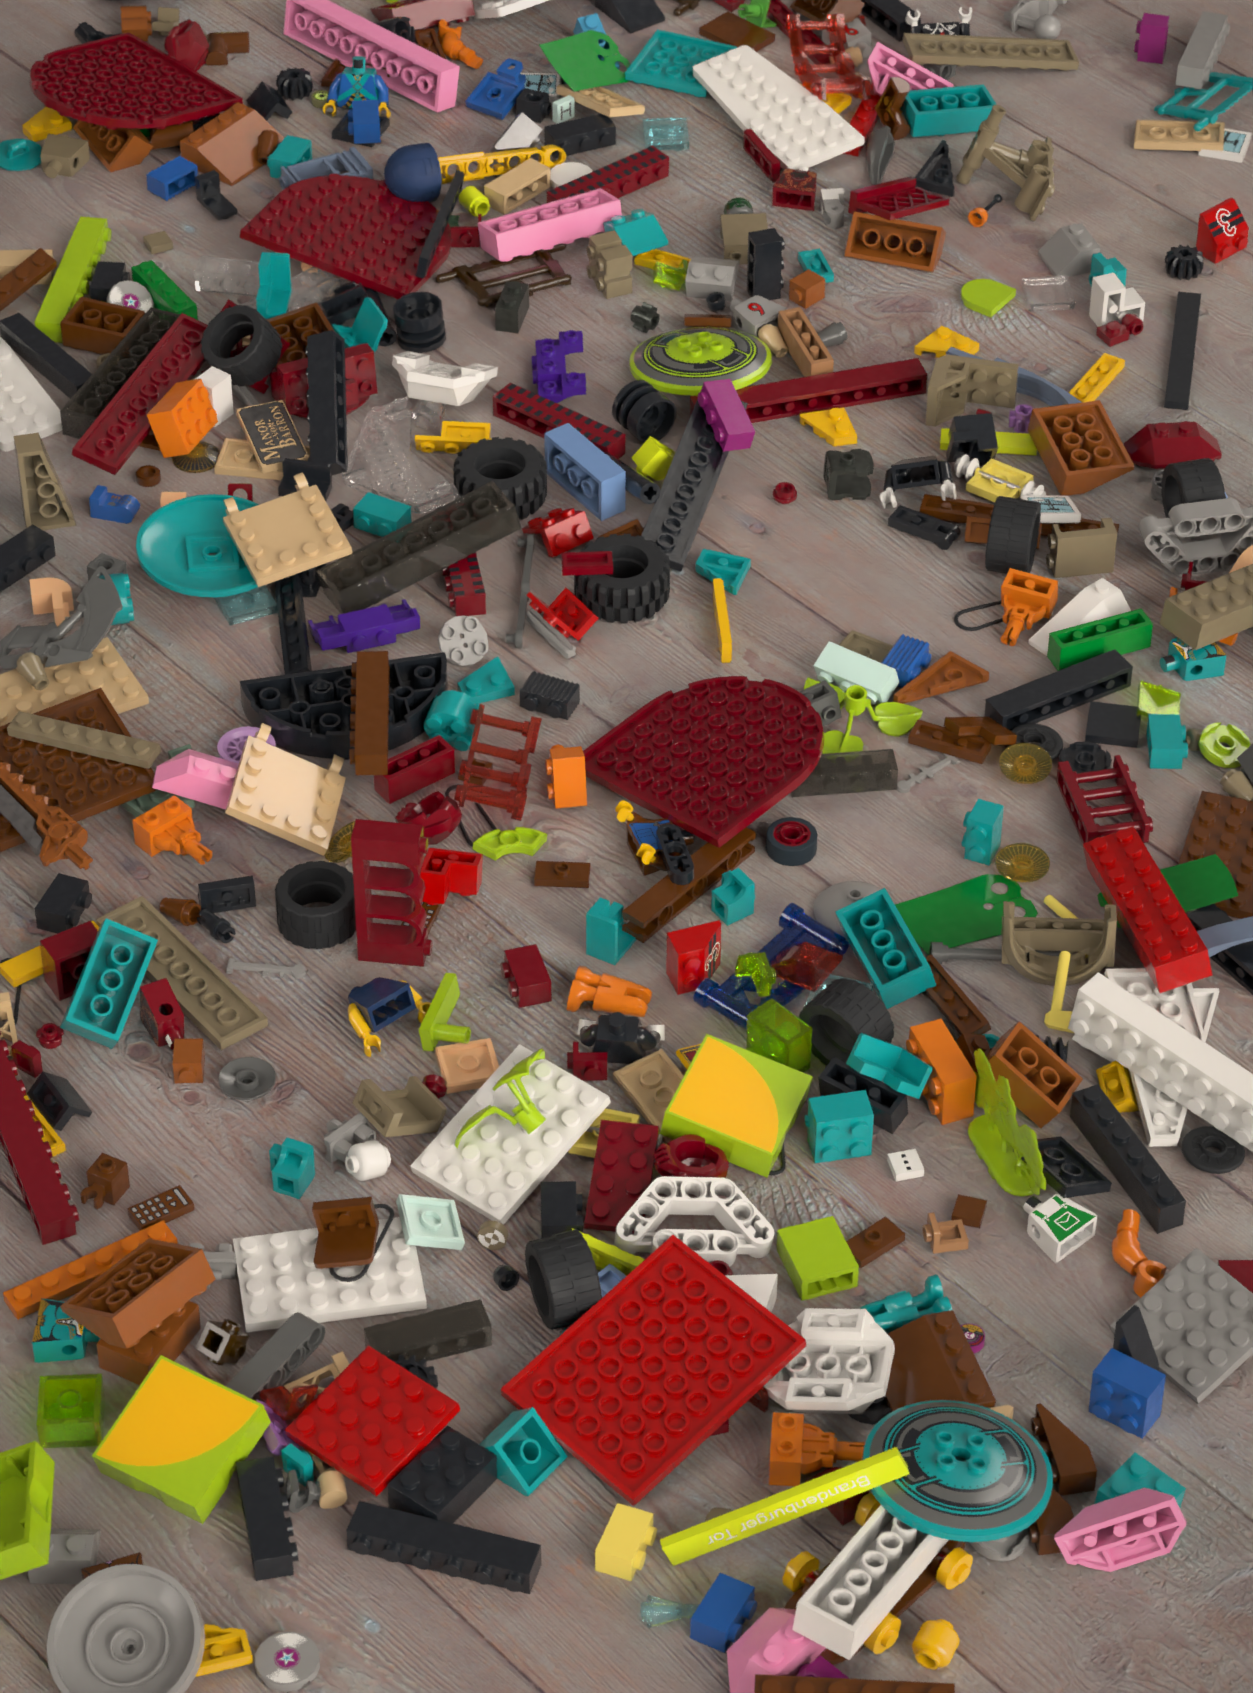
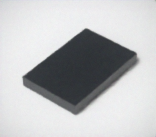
M1059 1136L1037 1139L1046 1183L1060 1196L1069 1198L1110 1192L1112 1185L1110 1180L1064 1138Z

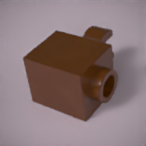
M102 1153L86 1171L88 1187L81 1191V1203L85 1204L90 1198H94L95 1209L101 1208L104 1202L114 1206L130 1187L127 1162Z

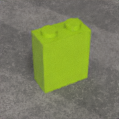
M834 1216L815 1219L777 1230L776 1250L801 1301L858 1287L859 1266Z

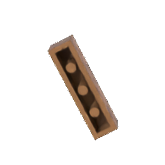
M801 307L778 311V329L788 348L789 354L803 376L808 377L833 372L834 359Z

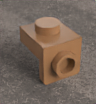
M934 1212L928 1213L927 1224L923 1225V1237L925 1242H930L933 1254L968 1249L969 1241L962 1219L937 1222Z

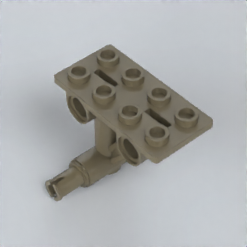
M993 105L987 120L981 122L978 132L974 136L967 153H965L963 166L956 179L962 184H969L974 171L981 167L985 158L988 159L1021 187L1014 204L1019 210L1029 213L1030 220L1035 221L1038 214L1042 215L1047 197H1051L1055 190V185L1053 184L1055 172L1052 169L1054 165V160L1052 159L1054 151L1052 139L1047 137L1045 141L1033 140L1028 151L1023 149L1017 150L995 142L994 140L999 133V124L1006 114V110L1000 105Z

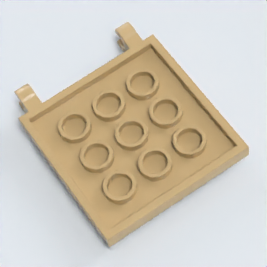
M303 473L293 476L297 484L295 485L297 492L239 512L233 497L223 500L227 508L225 510L227 516L223 517L224 525L258 587L353 554L350 543L317 485L309 487Z
M261 723L260 729L255 733V736H248L245 741L225 814L324 856L329 846L346 777L339 775L344 758L334 754L332 762L328 764L327 769L266 743L272 727Z

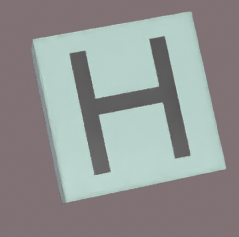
M571 95L552 102L553 122L556 124L575 117L574 97Z

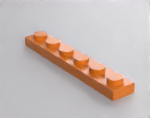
M164 1221L158 1222L3 1292L4 1301L17 1320L38 1311L41 1299L60 1301L78 1293L147 1239L178 1244L177 1238Z

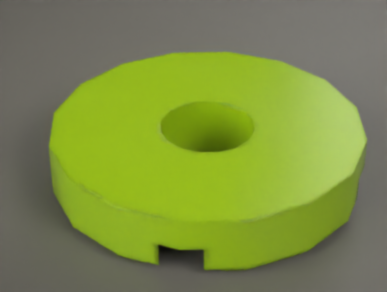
M1215 722L1207 725L1202 731L1198 742L1203 756L1219 767L1237 768L1241 766L1237 758L1251 744L1247 735L1231 724L1225 726L1221 725L1222 722ZM1220 742L1228 744L1230 748L1222 746Z

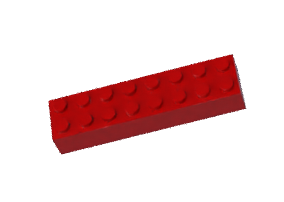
M1134 826L1083 843L1087 868L1108 905H1116L1117 920L1158 992L1163 993L1212 976L1208 949Z

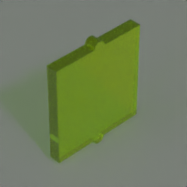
M1140 681L1137 714L1148 717V714H1180L1181 693L1163 688L1162 685L1157 686Z

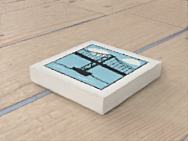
M1224 128L1223 151L1201 149L1199 156L1242 163L1251 141L1252 133Z
M1020 496V499L1036 501L1041 504L1040 523H1079L1081 521V513L1069 496Z

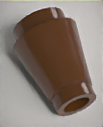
M263 130L258 136V162L267 165L269 155L276 150L280 143L279 135L272 130Z
M165 897L159 905L161 913L184 926L195 925L197 917H201L198 915L201 911V906L193 899Z

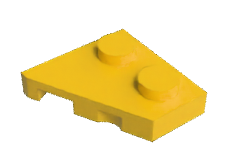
M45 106L24 123L22 129L23 133L31 141L38 142L46 139L48 134L58 135L72 130V122L67 117L59 115V112Z
M940 326L915 345L914 354L922 355L923 351L936 353V358H940L946 355V351L950 347H954L974 355L979 351V343L949 328Z
M832 408L830 410L800 414V424L812 426L813 433L824 438L833 447L857 443V434L845 408Z
M204 1625V1653L195 1677L253 1663L251 1649L244 1629H223L216 1625Z

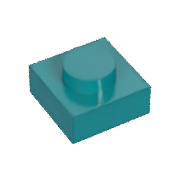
M291 1443L281 1450L283 1470L287 1474L290 1470H295L298 1482L306 1487L307 1481L314 1480L311 1456L304 1450L300 1451Z

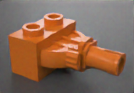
M1012 568L1009 569L1001 586V606H1003L1005 612L1002 619L1007 624L1000 638L1003 644L1007 645L1011 639L1009 646H1015L1020 632L1025 630V625L1026 629L1030 630L1033 623L1038 622L1043 617L1050 618L1058 601L1057 580Z
M559 744L552 746L549 749V759H545L546 773L551 775V783L547 784L548 800L553 799L555 809L587 806L585 756L582 747L564 748V746Z
M175 795L132 820L135 844L151 857L165 850L173 851L177 855H190L201 865H204L205 861L209 862L212 858V851L200 843L201 835L195 830L192 808Z
M773 1412L769 1485L795 1487L800 1485L801 1474L812 1473L822 1467L833 1468V1463H836V1460L859 1462L862 1460L865 1442L837 1441V1438H834V1433L823 1432L815 1425L804 1423V1414Z

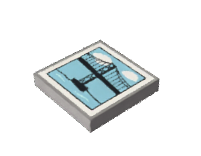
M520 73L526 76L525 88L549 93L550 103L560 99V95L556 93L557 86L561 85V76L558 73Z

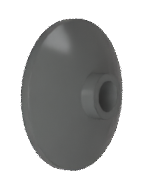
M242 1057L230 1061L221 1069L218 1082L220 1089L227 1096L237 1100H254L263 1097L272 1090L276 1082V1073L274 1068L263 1059Z

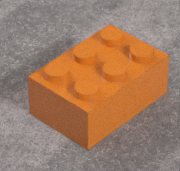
M201 378L177 382L147 414L164 458L189 454L218 422L216 411L213 409L208 397V390L204 387Z
M937 1019L911 1026L909 1039L906 1040L907 1050L933 1068L921 1093V1096L924 1095L928 1102L931 1114L936 1115L941 1125L973 1117L977 1076L943 1020Z

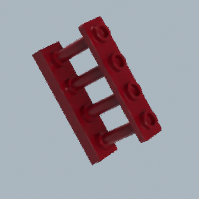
M1114 755L1113 768L1082 773L1072 771L1069 761L1058 762L1056 783L1082 844L1132 826L1138 831L1143 843L1149 842V834L1153 831V821L1150 816H1147L1144 800L1142 798L1139 799L1137 785L1135 781H1131L1129 767L1123 763L1120 755ZM1114 779L1117 786L1085 791L1078 785L1080 783ZM1122 796L1125 804L1092 808L1086 803V801ZM1130 814L1133 820L1102 826L1094 822L1095 818Z

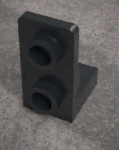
M213 170L195 177L197 200L218 220H223L238 214V209L220 193L219 173Z

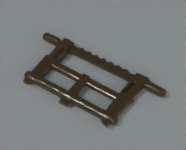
M561 243L554 245L552 249L536 250L528 256L518 255L506 262L491 259L489 262L483 261L481 264H475L472 267H467L466 265L457 266L452 271L438 274L435 280L437 283H443L458 278L465 285V289L478 300V305L487 308L493 303L498 302L501 292L490 295L486 289L503 285L506 281L524 283L521 279L548 272L552 278L529 284L530 297L533 296V292L559 285H571L572 277L569 274H565L558 260H554L550 254L564 250L566 244ZM530 258H536L541 266L482 282L474 275V273Z

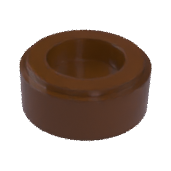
M152 465L140 467L136 471L137 483L143 487H153L159 484L161 481L159 468Z

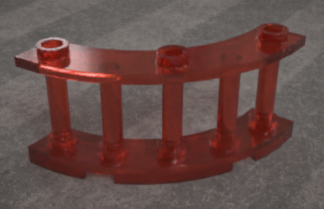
M800 14L788 15L785 27L786 31L789 32L790 47L795 65L794 71L798 75L803 87L810 91L812 95L817 96L819 100H826L827 93H849L857 99H871L870 77L864 76L860 72H855V64L851 55L845 52L844 44H846L847 39L844 14H830L826 21H800ZM801 30H827L829 32L830 44L803 45ZM806 54H830V56H833L834 64H809ZM816 73H836L840 79H826Z
M479 704L478 709L472 710L470 724L474 725L467 760L461 761L458 775L463 776L462 785L457 784L454 800L458 801V807L462 808L464 807L465 800L506 809L507 813H511V819L522 821L528 788L526 786L529 782L532 766L527 764L529 753L534 754L542 718L531 716L530 721H524V723L483 714L485 705ZM484 724L521 733V736L526 737L523 750L518 749V751L477 742L480 725ZM477 752L515 761L516 765H520L519 771L511 774L472 765L474 753ZM470 775L511 784L510 787L515 788V790L510 789V792L470 783Z

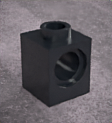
M525 88L516 99L517 115L522 112L534 122L541 123L551 112L552 104L549 102V93Z

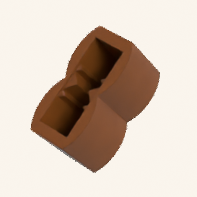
M146 5L121 6L122 33L129 32L139 39L148 42V36H152L151 11H147Z

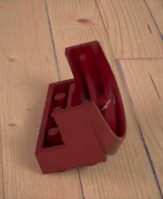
M368 343L345 348V378L348 379L346 381V416L362 406L369 399L370 395L378 393L374 351ZM308 358L277 365V372L270 373L272 397L276 401L283 400L289 415L308 420L309 407L307 406L306 397L308 391V378L306 375Z

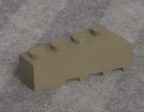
M39 433L14 436L22 510L26 528L32 524L43 531L76 526L72 506Z

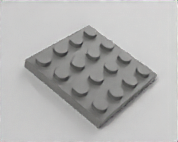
M1197 1248L1133 1304L1138 1306L1142 1313L1159 1361L1158 1371L1165 1374L1166 1378L1197 1404L1253 1354V1293ZM1123 1313L1115 1322H1113V1323L1110 1325L1111 1331H1112L1114 1334H1115L1116 1322H1117L1125 1313Z

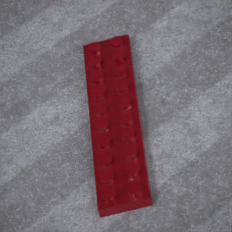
M182 313L76 443L71 455L116 475L152 428L147 418L150 410L177 382L191 380L206 360L201 352V339L208 325Z

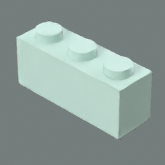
M830 641L813 665L820 682L826 681L838 686L845 693L848 687L860 685L866 689L867 699L871 700V704L887 702L899 684L896 669Z

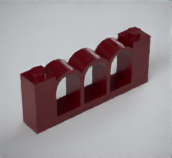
M356 819L351 835L358 961L424 967L426 956H431L433 941L428 939V928H424L427 914L422 906L426 886L420 875L425 859L423 854H427L428 837H424L423 825ZM370 861L399 863L407 866L409 869L370 866ZM371 889L405 893L410 897L371 894ZM373 918L407 922L410 926L373 923Z

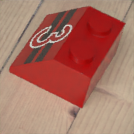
M1231 197L1199 214L1196 247L1198 251L1203 252L1204 258L1214 264L1247 247L1249 227L1235 199Z
M720 920L667 933L666 973L677 995L704 989L721 962Z

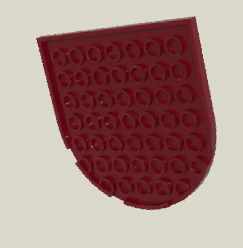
M129 32L50 52L44 55V60L36 61L30 70V88L46 107L59 112L61 116L103 125L107 129L112 130L117 128L165 129L170 125H180L186 121L199 120L201 117L214 116L217 113L228 110L237 103L243 104L242 97Z
M335 173L329 176L308 178L286 187L241 229L239 237L277 253H288L290 258L357 284L361 282L363 286L395 299H399L412 292H417L446 261L452 245L451 228L448 223L424 278L416 277L419 257L439 210L428 201L412 202L396 197L389 191L385 180L379 181Z
M726 676L689 683V688L676 693L670 690L651 700L583 750L586 777L662 818H667L680 828L720 848L800 786L813 772L821 758L824 748V731L819 713L811 706V702L807 697L783 683L770 679H764L762 682L749 681L747 676Z

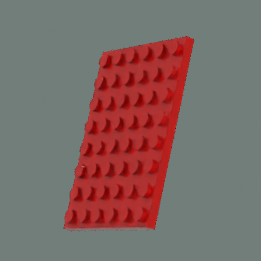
M672 1235L500 1389L501 1396L518 1410L533 1407L563 1448L632 1506H635L806 1347V1339L676 1236Z

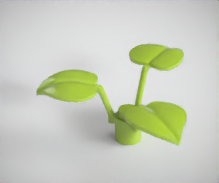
M808 677L804 689L820 682ZM828 683L837 692L840 710L845 706L849 716L845 734L838 730L824 733L822 756L828 763L837 766L851 764L860 757L863 751L862 739L850 735L853 716L863 713L866 707L872 720L879 721V730L889 736H903L909 733L917 720L921 718L923 710L907 704L884 702L875 707L874 713L871 700L867 699V691L864 687L852 685L848 687L845 693L838 686Z
M542 1048L517 1063L492 1088L495 1091L505 1083L508 1085L520 1102L511 1110L515 1115L512 1116L496 1106L489 1105L469 1118L462 1126L454 1145L456 1148H458L462 1136L468 1130L478 1124L483 1118L494 1113L506 1118L513 1125L519 1123L528 1134L532 1133L546 1120L531 1101L521 1082L522 1076L529 1075V1067L534 1061L545 1059V1051ZM512 1080H515L521 1094L519 1093L515 1085L512 1083Z

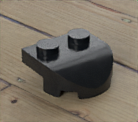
M349 282L334 289L335 295L328 299L325 297L321 301V305L325 310L324 315L330 325L342 326L347 320L351 318L356 319L366 297L369 298L361 282L357 285L355 282Z

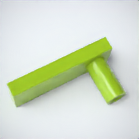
M445 973L420 1025L419 1034L424 1051L434 1052L438 1041L468 1044L470 1041V1027L447 1024L460 996L457 975L455 973Z

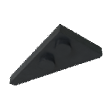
M942 140L915 176L916 187L953 197L955 187L951 172L949 147L946 143L947 141Z

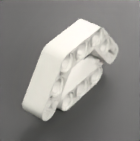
M662 1176L656 1178L620 1220L616 1228L614 1245L630 1254L649 1252L651 1255L667 1239L674 1235L688 1247L694 1246L699 1248L700 1250L695 1252L708 1263L719 1260L727 1263L730 1267L735 1262L737 1254H749L754 1258L767 1256L774 1238V1229L730 1179ZM657 1194H665L668 1197H660ZM687 1194H693L697 1196V1198H691L687 1196ZM716 1195H724V1196H726L727 1198H726V1199H722V1198H719V1197L716 1196ZM641 1214H647L651 1217L644 1218L641 1216ZM667 1215H714L726 1229H662L654 1232ZM735 1216H742L745 1220L737 1219ZM719 1247H725L730 1251H722Z

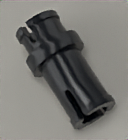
M208 908L199 912L198 915L205 920L197 917V922L209 930L210 935L214 939L221 940L223 943H229L233 940L234 937L229 932L233 935L236 932L226 919L219 918Z

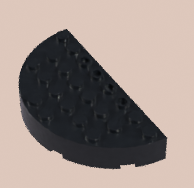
M445 652L389 660L388 751L412 741L425 731L424 721L434 698L448 690ZM352 665L240 681L241 705L244 714L253 727L260 728L261 723L271 726L270 734L275 739L276 745L307 756L333 759L335 754L344 758V760H349V750L355 749V747H350V731H355L351 730L350 714H355V712H351V696H356L351 693V679H356L352 678Z

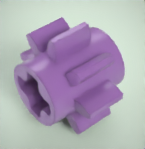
M1022 404L1018 405L1015 411L1010 410L1009 427H1014L1016 433L1029 434L1027 430L1033 408Z

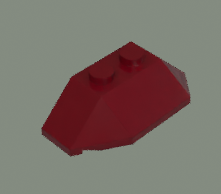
M1196 421L1147 424L1123 443L1133 463L1152 469H1164L1168 464L1210 458L1214 461L1222 458L1218 440Z

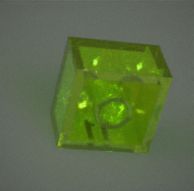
M772 998L747 1015L746 1050L803 1073L810 1069L812 1027Z
M102 1374L40 1376L36 1425L39 1445L42 1448L100 1445L103 1440L105 1409Z

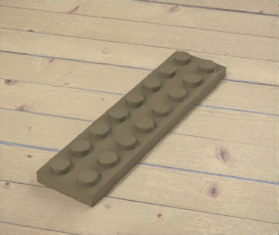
M904 33L902 40L910 60L918 65L949 64L960 67L973 65L982 68L996 66L999 68L1018 67L1020 69L1039 68L1041 70L1060 69L1062 71L1078 70L1079 60L1069 40Z
M143 896L96 919L99 927L107 918L158 939L145 975L152 982L167 978L183 1013L221 1051L268 1026V1018Z

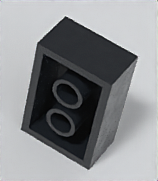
M447 1425L388 1484L389 1508L454 1523L497 1480V1455Z

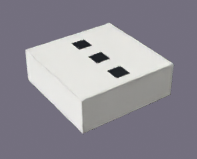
M916 1149L888 1154L887 1162L895 1181L924 1176V1167Z

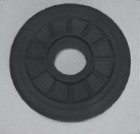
M1024 724L1011 730L1017 735L1016 744L1006 745L1007 750L1010 752L1011 748L1014 749V747L1018 746L1019 750V746H1023V760L1021 758V761L1035 764L1031 761L1036 759L1027 757L1029 746L1032 747V751L1034 747L1037 750H1042L1050 758L1049 761H1052L1060 755L1063 749V740L1054 729L1048 726ZM1029 742H1038V743H1040V745H1036V746H1035V745H1030V744H1028V743H1029ZM1024 746H1028L1026 757H1024Z
M1203 1126L1191 1130L1184 1136L1181 1143V1150L1185 1159L1195 1168L1208 1173L1223 1174L1237 1169L1245 1158L1244 1146L1214 1126ZM1215 1147L1219 1149L1220 1152L1212 1153L1208 1151L1206 1148Z

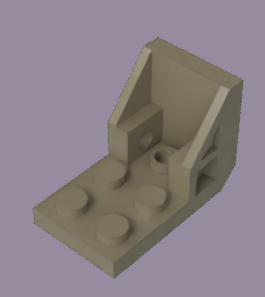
M948 354L937 358L928 385L926 425L935 427L952 419L954 416L963 414L967 402L1014 409L1019 364Z

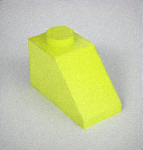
M650 436L631 458L637 465L635 468L637 472L658 481L665 479L676 452Z

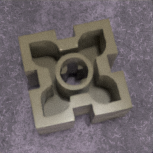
M615 230L589 236V246L586 248L589 258L587 274L595 282L597 290L601 291L606 299L631 294L632 277L630 271L632 270V254L626 245L622 246V240Z

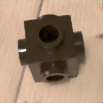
M224 1319L223 1322L207 1321L195 1349L207 1355V1359L217 1365L223 1366L224 1363H237L246 1351L249 1335L240 1331L241 1326L232 1320Z

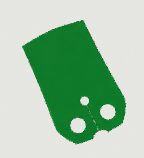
M588 30L570 37L539 44L551 65L574 92L629 82V80H625V72L616 68L615 62H622L626 69L631 64L627 58L620 54L618 46L606 34ZM604 39L608 42L610 48H602L598 40ZM598 55L603 56V57H604V61H601V60L598 58Z
M1216 854L1160 869L1185 913L1238 896L1230 871ZM1100 892L1097 895L1101 907H1105L1108 903ZM1117 920L1116 927L1122 928Z
M995 874L981 875L948 888L895 904L916 943L927 955L930 954L931 942H942L943 945H948V948H953L1001 935L1003 901L1014 902L1015 906L1022 907L1026 912L1023 917H1036L1038 914L1031 900L1022 897V888L1016 881H1013L1014 879L1010 880L1003 875ZM995 883H1004L1009 889L1005 894H996L991 890V886ZM985 903H991L994 907L988 910L985 909L983 905Z

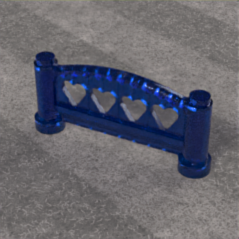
M790 903L783 910L779 918V926L783 930L720 986L710 978L704 979L698 985L693 1000L704 1008L709 1006L749 1032L758 1031L763 1027L764 1023L753 1029L756 1023L759 1024L764 1020V1016L782 1008L803 993L821 973L832 954L843 956L846 953L849 942L842 935L805 914L802 907L795 903ZM795 945L814 947L818 951L812 952L811 957L805 959L799 955ZM779 961L797 962L801 966L794 968L793 973L787 974L782 970ZM762 976L779 977L784 981L778 983L777 988L769 989L766 987ZM744 991L765 993L767 997L761 998L759 1004H751Z

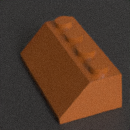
M78 120L73 126V129L83 140H88L89 148L110 172L141 164L153 148V145L139 129L117 128L112 130L107 129L103 125Z
M854 212L844 256L933 273L942 255L946 232L943 227L899 219L887 220L877 215Z

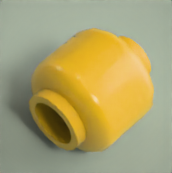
M944 1619L927 1620L922 1623L911 1647L915 1659L920 1665L935 1670L949 1665L960 1640L950 1622Z

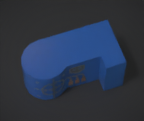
M97 485L89 497L90 515L92 518L128 524L140 509V503L134 496H121L107 492V487Z

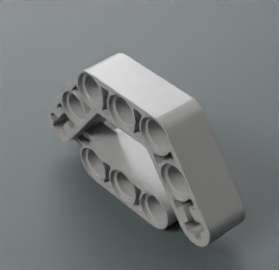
M1234 498L1179 504L1171 508L1168 514L1169 518L1159 519L1156 516H1147L1138 525L1146 547L1175 576H1180V574L1182 576L1183 573L1188 574L1189 562H1193L1192 575L1231 571L1239 556L1248 547L1253 545V504L1248 508L1241 509L1239 502ZM1224 533L1218 539L1182 543L1175 536L1193 537Z

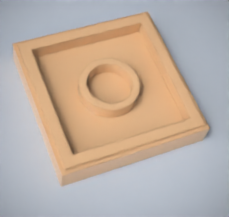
M491 1038L469 1041L468 1044L457 1043L435 1047L436 1059L441 1076L445 1080L447 1094L481 1088L499 1067Z

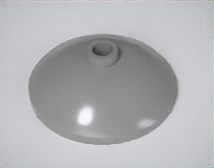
M845 881L834 884L817 896L813 906L814 920L818 927L829 936L847 941L835 911L881 889L862 881Z

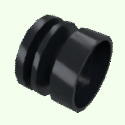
M412 292L402 296L393 305L398 344L402 349L410 352L426 353L436 350L443 345L446 340V330L443 320L442 301L438 296L429 292Z
M635 380L628 383L615 397L612 406V415L615 421L643 443L650 436L658 441L669 433L676 420L677 409L674 403L645 380Z

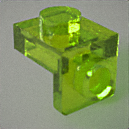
M683 259L678 268L656 262L653 267V283L679 291L686 280L688 261Z
M747 953L738 956L735 967L736 977L752 975L758 996H770L772 984L776 983L775 969L770 967L766 953Z

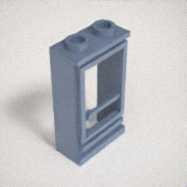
M351 147L347 152L334 153L291 165L287 168L283 166L281 167L279 182L284 190L291 184L301 180L329 176L332 173L373 179V168L355 147Z

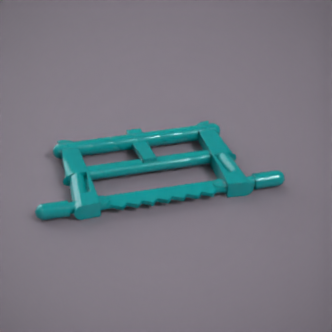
M1212 72L1208 82L1215 84L1209 89L1178 87L1174 90L1175 95L1162 105L1154 107V111H1157L1159 115L1167 114L1184 119L1197 120L1198 122L1194 125V130L1199 132L1208 124H1214L1218 120L1219 114L1226 112L1227 109H1230V106H1233L1234 103L1253 90V77ZM1224 86L1240 88L1212 111L1198 108ZM1186 96H1199L1188 106L1176 105Z

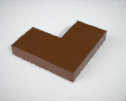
M945 717V728L957 736H981L993 745L1016 744L1017 735L990 717Z

